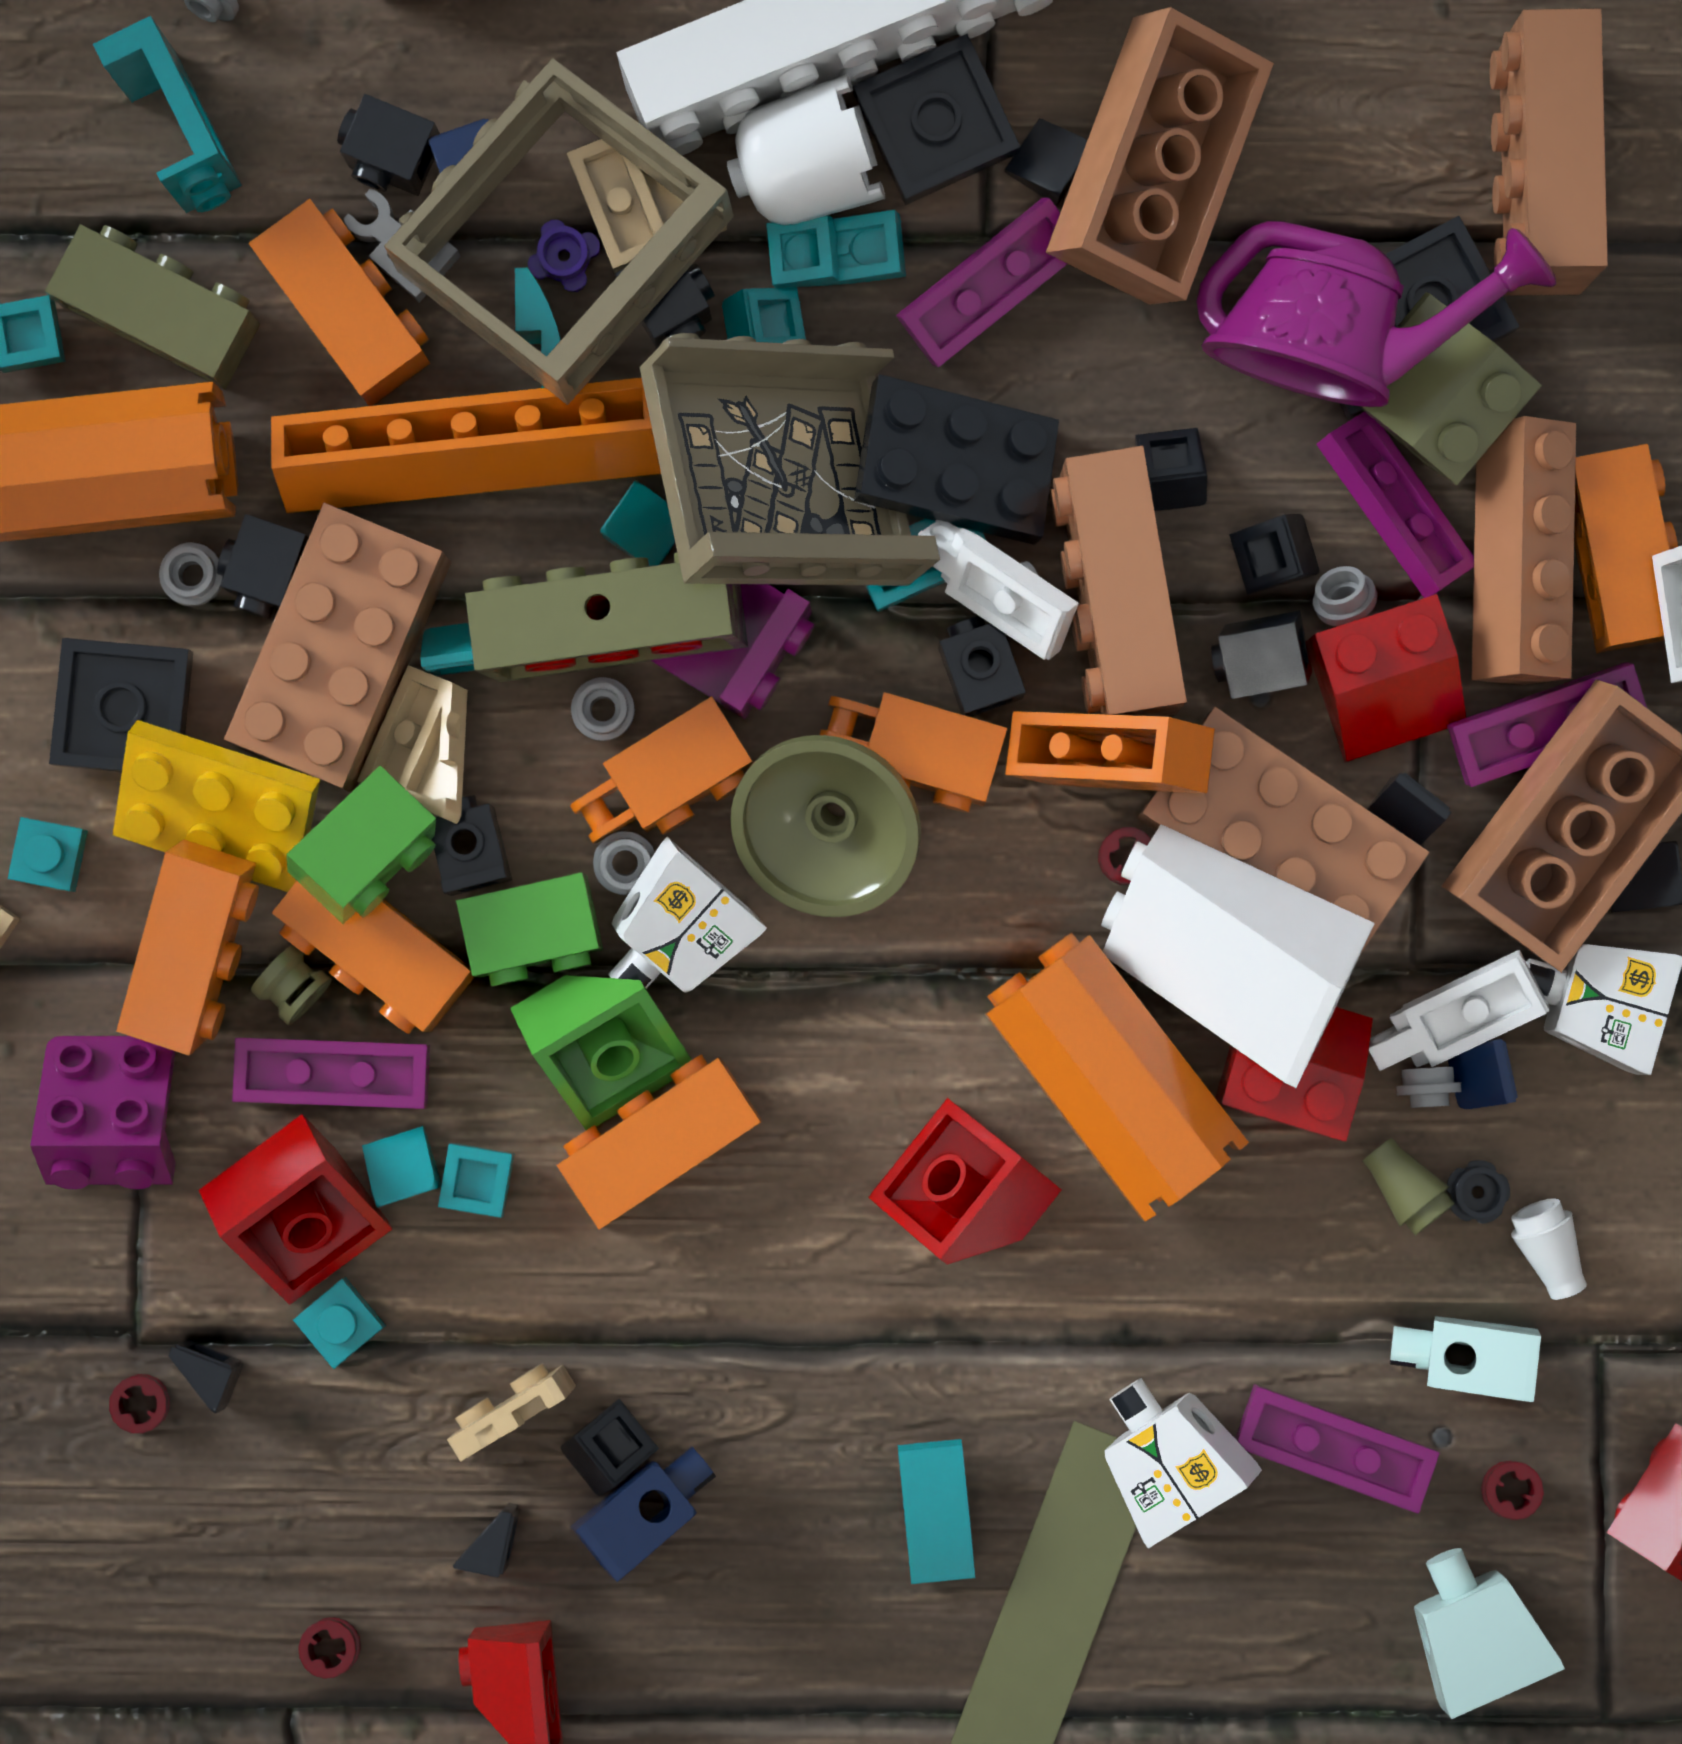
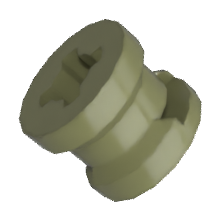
M291 945L279 954L261 973L251 987V992L259 1000L269 999L278 1007L279 1018L287 1025H292L321 997L330 985L332 978L323 970H312L304 962V953Z

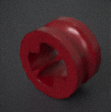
M1122 827L1110 833L1102 841L1098 850V864L1102 873L1110 881L1119 885H1130V880L1121 877L1122 873L1120 871L1123 866L1120 864L1116 869L1112 866L1110 854L1119 849L1120 839L1134 840L1133 848L1137 841L1148 845L1151 838L1144 831L1135 827Z
M136 1374L122 1380L114 1388L109 1398V1412L112 1420L120 1429L129 1433L143 1434L153 1430L166 1419L170 1410V1395L167 1387L158 1378L149 1374ZM133 1386H141L145 1396L155 1395L157 1409L152 1408L147 1411V1414L151 1417L148 1421H139L138 1415L134 1411L125 1412L123 1398L128 1399L133 1396L129 1390Z
M1516 1461L1499 1462L1492 1466L1484 1475L1481 1484L1482 1499L1487 1508L1495 1515L1511 1520L1525 1519L1534 1514L1541 1505L1544 1495L1542 1480L1538 1473L1529 1465ZM1508 1472H1510L1514 1479L1526 1480L1528 1483V1495L1520 1494V1497L1525 1501L1517 1508H1514L1511 1501L1498 1500L1496 1495V1486H1505L1499 1479Z
M337 1617L324 1618L309 1626L302 1634L298 1646L299 1659L304 1668L313 1676L323 1679L335 1678L351 1669L358 1660L361 1651L360 1636L355 1627L346 1620ZM321 1630H328L332 1639L343 1638L346 1651L344 1650L337 1654V1657L342 1660L340 1664L331 1665V1661L327 1656L317 1658L314 1652V1645L323 1641L318 1636Z

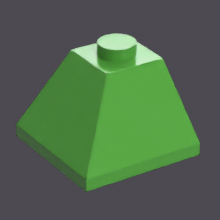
M564 975L510 1008L533 1057L585 1130L594 1125L598 1126L618 1114L616 1110L646 1090L653 1093L673 1081L670 1074L692 1060L641 980Z

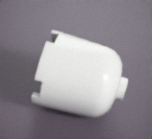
M847 74L761 105L748 112L739 123L735 138L738 158L727 161L729 175L737 197L741 198L750 195L757 211L769 221L781 225L797 224L885 199V192L881 181L870 185L867 171L873 169L872 167L878 164L860 105L847 109L842 95L853 91Z

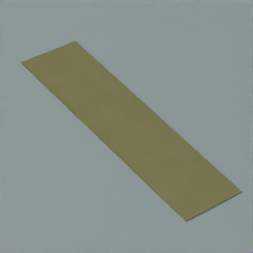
M1076 1421L1073 1422L950 1744H1054L1136 1529V1524L1105 1458V1450L1117 1437Z

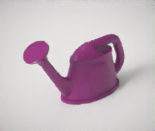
M1266 221L1252 226L1240 235L1211 266L1201 281L1196 304L1200 322L1210 334L1206 337L1201 347L1209 357L1242 374L1286 390L1353 406L1383 407L1389 402L1390 390L1387 388L1388 385L1401 378L1507 292H1513L1518 287L1530 284L1554 287L1556 285V277L1532 242L1520 230L1511 228L1506 236V252L1501 262L1494 268L1492 274L1423 323L1412 327L1398 328L1395 327L1398 299L1402 298L1404 286L1400 283L1398 272L1392 261L1382 251L1362 239L1359 240L1285 221ZM1271 246L1282 247L1272 249L1266 257L1267 263L1227 315L1222 308V298L1228 285L1261 250Z

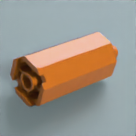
M214 382L0 404V542L235 517L236 506L226 498L237 496L238 494L234 436L230 421L217 423L214 410L216 407L226 406L223 391Z
M1071 932L1038 957L1045 967L1028 981L1019 972L990 993L987 997L994 1007L985 1015L1131 1207L1146 1222L1157 1215L1149 1205L1156 1199L1159 1202L1163 1200L1170 1207L1231 1160L1223 1149L1226 1145L1229 1144L1232 1149L1240 1151L1249 1142L1093 938L1089 935L1079 942Z

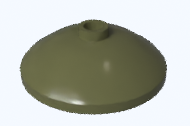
M827 735L801 736L789 739L770 748L755 760L742 777L736 789L731 807L733 842L747 872L765 892L777 901L810 915L847 917L876 908L890 899L901 888L911 873L918 857L921 842V822L915 799L909 787L895 768L884 758L867 747L844 738ZM836 803L840 805L845 815H833L828 810L826 804Z

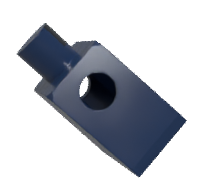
M690 1447L664 1470L657 1462L650 1461L570 1527L607 1574L618 1582L697 1514L688 1500L713 1480L716 1475L693 1447ZM655 1490L661 1495L664 1507L651 1520H645L640 1513L639 1502Z

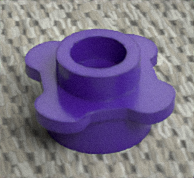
M550 220L541 228L542 236L537 245V253L530 256L528 268L533 277L538 280L548 277L561 282L564 289L568 292H578L587 284L588 280L585 272L590 260L600 253L599 240L593 233L586 232L581 234L576 229L565 226L560 220ZM564 250L568 251L570 258L567 261H560L558 259L559 253Z

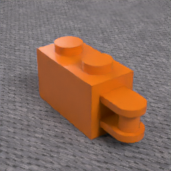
M886 692L883 694L879 708L837 696H830L828 706L833 708L828 729H821L819 735L851 740L874 751L895 768L909 789L910 785L935 792L932 801L934 804L969 813L972 803L980 806L985 805L1006 735V727ZM858 716L875 721L869 742L852 737Z
M711 696L605 761L603 765L611 779L574 801L570 807L574 814L581 812L593 832L588 837L593 844L602 841L605 837L619 831L636 819L647 833L658 827L661 834L665 835L693 818L695 814L690 806L712 793L718 802L735 793L744 773L747 772L753 761ZM619 790L630 808L614 818L603 799Z

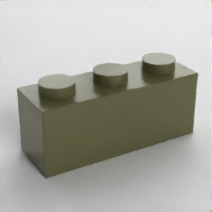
M80 224L45 292L60 306L208 382H214L218 387L226 390L260 326L258 320L246 309L250 300L218 282L215 283L211 291L191 281L194 272L190 268L166 255L159 254L156 262L136 253L135 250L138 243L114 228L104 225L99 234Z

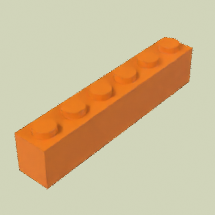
M642 377L587 383L568 405L548 389L537 388L271 417V467L286 513L321 510L323 503L336 508L661 474Z

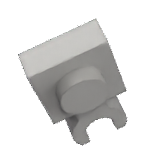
M369 189L365 196L378 209L377 219L371 224L364 225L357 222L350 214H347L343 220L355 238L363 242H377L379 244L369 255L371 261L420 303L426 294L397 272L384 247L401 227V224L394 220L393 210L386 198L381 193ZM447 242L428 264L444 276L461 256L458 250Z

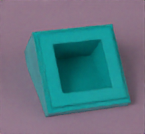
M797 287L742 289L722 302L727 339L749 336L753 337L756 342L783 343L794 339H806Z
M638 480L632 483L600 530L604 539L632 558H648L649 566L661 565L675 545L667 502Z
M469 623L426 629L422 639L421 667L435 676L475 671Z
M424 1126L362 1145L376 1208L442 1186Z

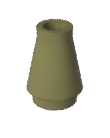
M1393 1138L1384 1142L1362 1161L1372 1173L1399 1227L1406 1224L1415 1236L1455 1204L1445 1192L1450 1187L1404 1151Z

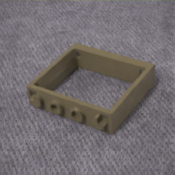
M552 58L530 84L526 80L521 83L516 92L515 100L498 119H491L481 127L474 139L473 147L456 166H448L438 175L433 183L431 194L414 213L408 212L399 219L401 227L384 247L398 273L568 405L732 220L734 214L726 188ZM565 111L676 195L683 203L546 357L428 263Z

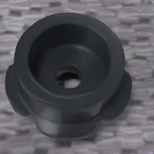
M1470 1161L1466 1168L1455 1169L1447 1181V1185L1450 1187L1447 1189V1192L1451 1194V1199L1455 1203L1451 1210L1458 1218L1464 1221L1476 1219L1481 1224L1494 1221L1502 1214L1503 1207L1510 1197V1186L1507 1178L1503 1174H1498L1495 1166L1487 1161ZM1475 1186L1482 1187V1197H1473L1472 1189Z

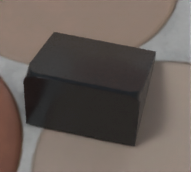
M1039 118L1020 146V153L1012 158L1004 172L1040 196L1050 198L1054 205L1057 206L1071 186L1087 140Z
M1198 428L1135 435L1136 447L1143 446L1154 511L1196 507L1206 503L1208 475Z
M1284 514L1229 534L1247 595L1317 575L1320 572L1306 522L1301 514Z
M1399 773L1390 778L1367 808L1368 811L1419 845L1433 834L1452 813L1449 811L1450 807L1406 773Z
M1677 841L1660 842L1610 907L1611 913L1682 905V874Z
M186 1340L172 1346L168 1356L207 1407L215 1414L226 1409L244 1365L241 1363V1360L191 1340Z
M620 1399L616 1400L560 1446L566 1458L598 1496L605 1494L618 1485L659 1449Z
M508 1503L458 1558L453 1568L497 1578L501 1574L503 1575L509 1566L520 1514L518 1504Z

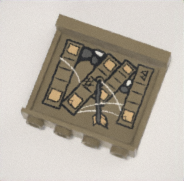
M693 333L672 335L662 341L661 345L639 368L684 584L909 586L940 560L935 536L911 535L905 513L854 501L872 382L876 379L875 375L894 359L893 349L866 348V345L861 342H848L838 346L812 345L806 339H794L783 343L756 342L753 337L738 336L727 340L699 339Z

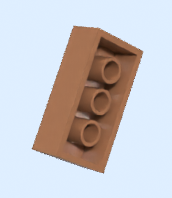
M1172 7L1133 17L1046 253L1149 305L1186 301L1274 63Z
M1601 9L1523 10L1510 32H1504L1499 50L1493 51L1490 59L1491 89H1500L1501 113H1494L1492 118L1491 145L1493 152H1501L1502 175L1495 176L1492 192L1493 211L1495 214H1503V238H1497L1495 242L1494 268L1501 262L1506 252L1508 230L1515 228L1520 230L1542 254L1555 274L1556 285L1554 287H1544L1530 284L1518 287L1513 292H1507L1505 296L1580 295L1608 266Z
M1143 446L1066 458L1060 477L1053 478L1054 488L1050 489V502L1055 526L1066 525L1069 541L1064 542V551H1060V559L1066 589L1077 588L1079 605L1071 626L1076 651L1087 650L1090 669L1085 670L1086 676H1081L1087 714L1098 712V714L1161 717L1176 715L1187 703L1144 448Z
M323 503L224 740L301 773L319 778L323 782L351 793L358 786V777L409 665L451 565V561L443 551Z
M1596 679L1441 887L1538 958L1562 973L1682 813V734L1620 687Z
M1214 707L1200 724L1215 728L1207 793L1154 791L1137 816V819L1155 831L1162 824L1375 923L1364 945L1365 948L1430 852L1220 709Z

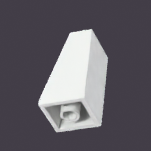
M1161 824L1148 845L1136 842L1126 861L1121 877L1131 882L1126 895L1118 891L1116 892L1103 918L1101 926L1111 930L1103 953L1110 961L1278 1079L1296 1088L1333 1015L1375 923Z

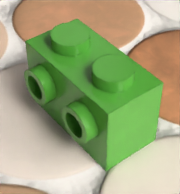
M380 765L286 854L287 872L342 924L356 912L360 916L365 917L387 896L390 889L385 884L402 867L407 872H412L434 850L436 844L431 839L435 836L436 817Z
M582 872L456 900L472 976L479 978L489 976L491 987L529 979L527 967L552 962L554 973L591 965L589 953L604 950L588 876Z

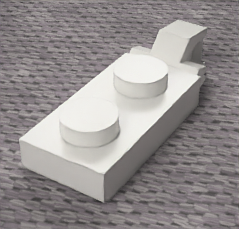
M936 520L935 523L918 533V536H935L940 560L933 567L942 572L941 577L947 583L946 594L1043 660H1049L1061 651L1079 604L1077 601L969 530L960 529L949 522Z
M1517 950L1404 1004L1403 1008L1390 1014V1019L1394 1026L1370 1038L1369 1052L1379 1071L1408 1057L1412 1058L1416 1067L1427 1063L1434 1067L1549 1012V1005L1521 951Z

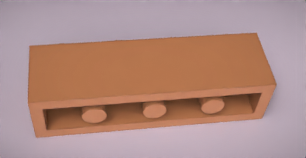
M1529 416L1514 418L1476 463L1472 680L1527 685L1571 679L1576 423Z

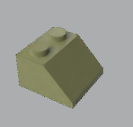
M1425 292L1397 327L1406 328L1421 324L1447 306L1430 293ZM1468 323L1401 378L1387 386L1390 390L1387 405L1383 407H1359L1427 467L1453 484L1458 485L1542 385L1503 349Z

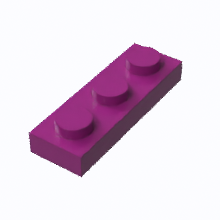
M1041 198L896 315L933 366L939 368L1067 265V263L1046 253L1060 216L1059 210L1050 198Z
M1365 411L1330 432L1316 444L1424 598L1436 594L1474 568L1473 554L1385 429Z
M1624 662L1447 724L1465 784L1474 787L1531 767L1596 679L1620 687L1647 708L1634 664Z
M235 1038L232 1102L427 1109L430 1045Z
M1256 1384L1253 1386L1235 1437L1240 1445L1249 1453L1417 1514L1420 1512L1440 1452L1430 1447Z

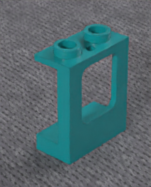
M148 16L93 43L104 68L131 103L162 88L194 153L156 172L160 182L186 213L194 209L197 212H206L226 203L231 197L230 191L241 187L242 184L178 54L154 19Z

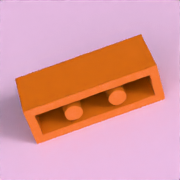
M309 198L248 244L368 406H373L430 364L420 346L429 341V338L408 309L396 315L383 296L390 292L392 288L369 258L361 265L354 259L346 246L354 241L355 238L332 208L322 215Z
M1648 444L1576 457L1574 544L1596 653L1665 641L1652 556L1678 547V542L1673 524L1670 521L1664 522L1659 497L1665 495V477L1660 461L1658 459L1651 460Z
M1013 711L1005 775L1058 786L1207 793L1215 728L1161 716Z
M185 839L165 852L116 1032L188 1056L207 1039L212 1041L215 1039L221 1027L226 1008L225 1004L218 1002L223 980L231 981L241 958L242 945L234 943L240 920L244 922L249 920L259 893V886L251 883L256 863Z
M296 881L272 912L274 916L285 923L279 931L282 937L308 956L315 948L335 963L329 971L334 978L357 995H360L365 987L385 1002L379 1012L407 1034H410L415 1026L422 1032H432L474 978L471 968L467 963L385 899L365 917L360 916L356 912L342 924Z
M702 1054L670 1074V1077L676 1084L675 1087L657 1099H654L650 1091L646 1090L616 1110L623 1120L602 1135L594 1125L563 1146L569 1157L556 1166L598 1230L763 1121L721 1057L708 1064Z

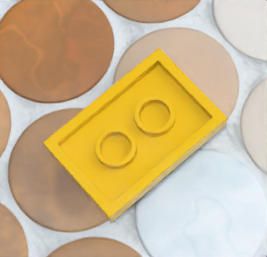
M136 720L127 734L112 835L162 852H166L185 839L256 863L252 881L288 892L297 880L287 872L286 854L311 831L320 779Z

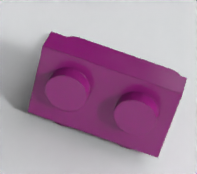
M740 584L748 647L651 660V662L707 697L712 696L717 703L745 720L753 707L761 711L768 703L781 680L780 677L774 674L787 652L794 657L799 653L815 626L814 623L808 620L812 614L810 602L790 589H787L785 594L769 584Z
M57 1036L49 1040L45 1050L30 1143L45 1185H56L64 1189H81L87 1185H120L129 1189H145L151 1185H173L176 1162L165 1132L175 1051L131 1036Z

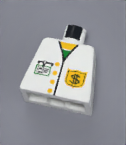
M667 836L654 853L613 918L612 925L631 949L608 975L616 979L641 980L647 989L659 974L662 973L686 993L693 990L757 939L767 927L754 911Z
M1583 944L1562 973L1547 963L1531 958L1526 961L1547 1003L1550 1004L1544 1024L1545 1032L1626 1072L1636 1075H1651L1682 967V956Z
M1140 1378L1109 1399L1129 1430L1119 1436L1105 1450V1458L1147 1548L1152 1547L1248 1488L1262 1471L1252 1456L1204 1404L1191 1393L1185 1394L1162 1409L1142 1378Z

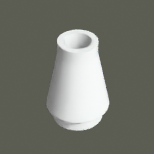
M1546 1199L1525 1206L1514 1213L1511 1220L1515 1229L1512 1231L1511 1237L1545 1284L1550 1298L1554 1300L1564 1299L1584 1290L1587 1283L1582 1273L1572 1212L1563 1210L1559 1199Z

